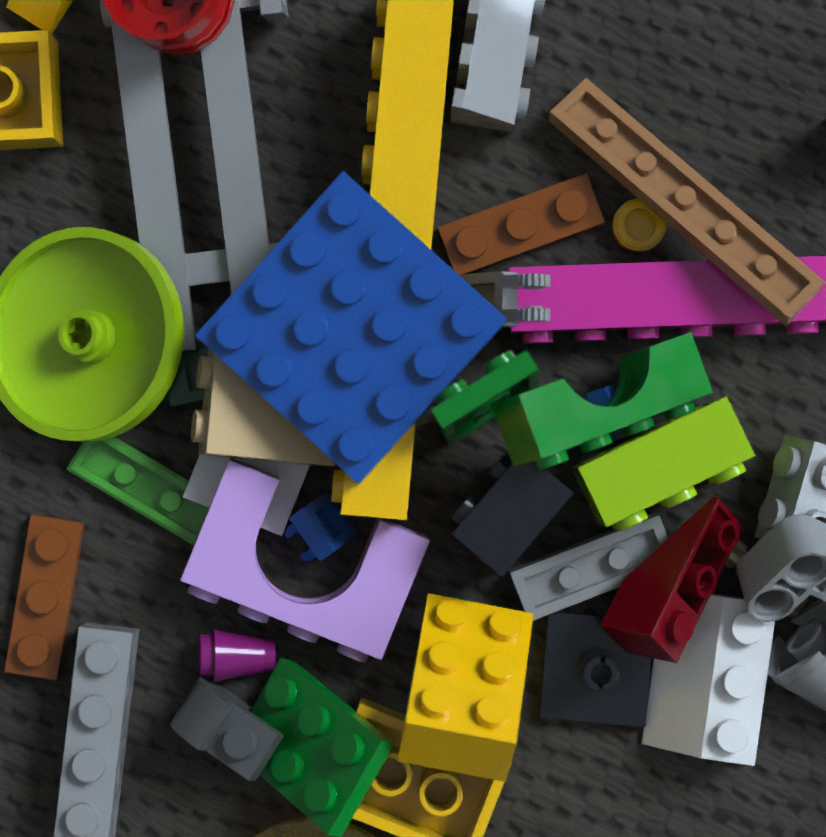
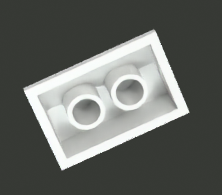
M712 593L678 663L653 658L648 692L646 727H643L641 744L703 759L755 766L775 621L762 622L752 618L744 598Z

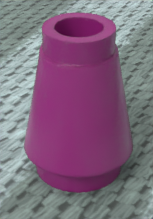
M216 629L212 630V634H199V677H212V682L264 673V671H273L275 668L274 639H264Z

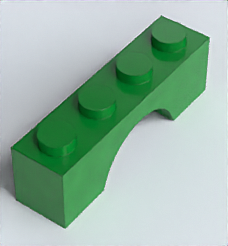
M689 332L620 357L619 383L612 399L605 406H599L586 401L575 393L564 379L491 404L513 466L516 467L535 461L537 469L542 470L569 460L566 451L568 448L579 445L581 453H586L613 443L609 434L612 431L621 428L624 437L652 428L655 426L652 416L663 412L667 421L696 410L693 400L711 394L713 391L692 333Z

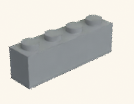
M86 623L78 628L54 837H115L140 629Z

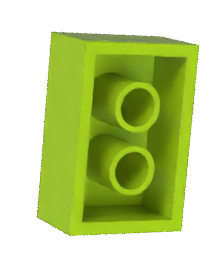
M726 396L696 407L695 411L654 427L571 467V470L597 524L604 527L612 525L614 530L618 529L620 532L646 520L648 516L644 509L660 502L662 507L667 506L670 508L696 496L697 492L694 485L706 479L709 484L716 482L718 485L746 472L747 470L743 462L754 457L755 454Z

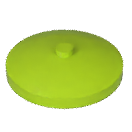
M74 227L58 230L37 239L24 248L9 263L0 276V400L8 411L25 426L47 437L73 442H94L110 439L125 433L146 419L156 409L167 394L177 374L184 344V318L181 302L171 277L160 261L138 242L126 236L93 227Z

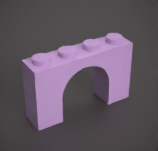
M229 458L180 580L190 584L187 592L197 598L215 604L218 603L220 597L240 604L238 613L258 622L267 623L271 616L289 623L287 632L306 641L317 643L319 636L337 642L339 643L337 651L354 660L366 663L369 655L382 660L429 544V538L422 533L387 519L376 518L358 565L346 583L337 590L319 597L305 598L290 595L269 581L259 565L256 554L257 536L279 483V476L234 458Z

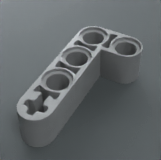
M803 514L786 517L778 522L741 558L737 564L736 572L748 612L752 618L762 622H774L783 619L809 595L826 602V523Z

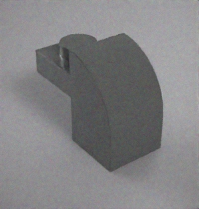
M199 677L170 723L172 729L197 750L208 752L248 781H256L284 737L282 733L251 713V705L217 682H212V679Z

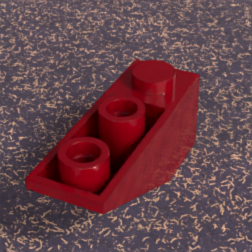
M712 497L623 580L600 626L627 653L678 663L687 642L693 635L694 628L709 597L716 588L724 566L732 550L737 545L743 525L719 498Z

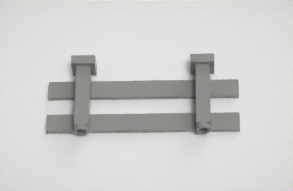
M100 0L104 26L106 28L112 27L139 244L148 249L160 261L171 277L178 292L184 318L183 351L196 350L197 342L189 286L230 281L232 295L278 244H269L240 12L260 10L261 15L268 21L289 18L287 0H235L228 25L216 41L201 49L226 249L185 254L160 51L154 50L117 25L112 20L102 0ZM166 0L173 5V0Z

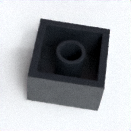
M504 452L485 474L484 477L491 484L482 495L477 498L472 493H469L450 515V518L457 523L450 531L452 535L501 577L504 576L574 494L546 469L538 470L535 461L514 467L508 452Z

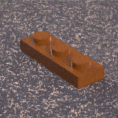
M585 173L439 226L438 231L451 267L460 275L477 271L601 226L605 221L588 174Z
M35 514L30 515L4 672L59 680L85 528L84 522Z

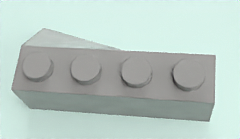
M469 0L450 122L513 132L515 119L526 120L531 89L521 87L524 67L534 68L539 37L529 35L532 15H543L545 0Z

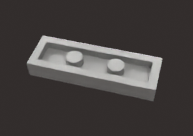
M656 512L648 515L646 520L620 532L618 529L609 530L511 568L509 573L524 612L534 613L533 620H536L620 587L623 580L664 543L668 536L660 515Z

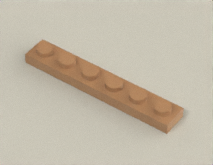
M587 78L550 111L549 122L785 326L823 290L825 281Z

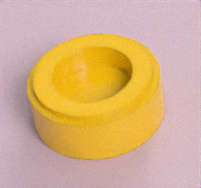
M638 198L624 203L617 210L612 221V231L616 241L624 249L631 252H645L654 248L662 240L666 230V222Z

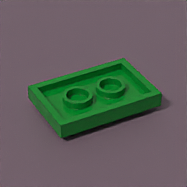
M511 350L499 355L483 367L486 374L481 379L469 386L465 380H460L436 396L439 405L432 408L431 411L439 430L449 445L493 419L495 414L491 404L539 387V369L527 350L516 357Z
M281 657L250 711L284 735L260 773V776L325 834L342 837L395 743L293 660Z

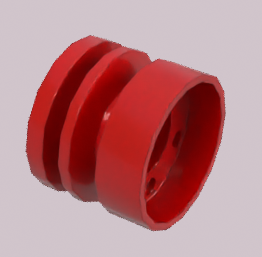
M102 0L112 20L130 35L154 50L179 55L197 52L216 41L230 21L235 0H173V5L166 0Z

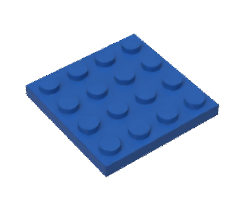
M343 171L195 336L356 483L361 484L437 400L436 396L456 379L508 319Z

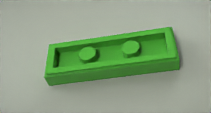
M117 437L101 441L82 442L66 470L193 546L195 545L209 507L183 498L189 480Z

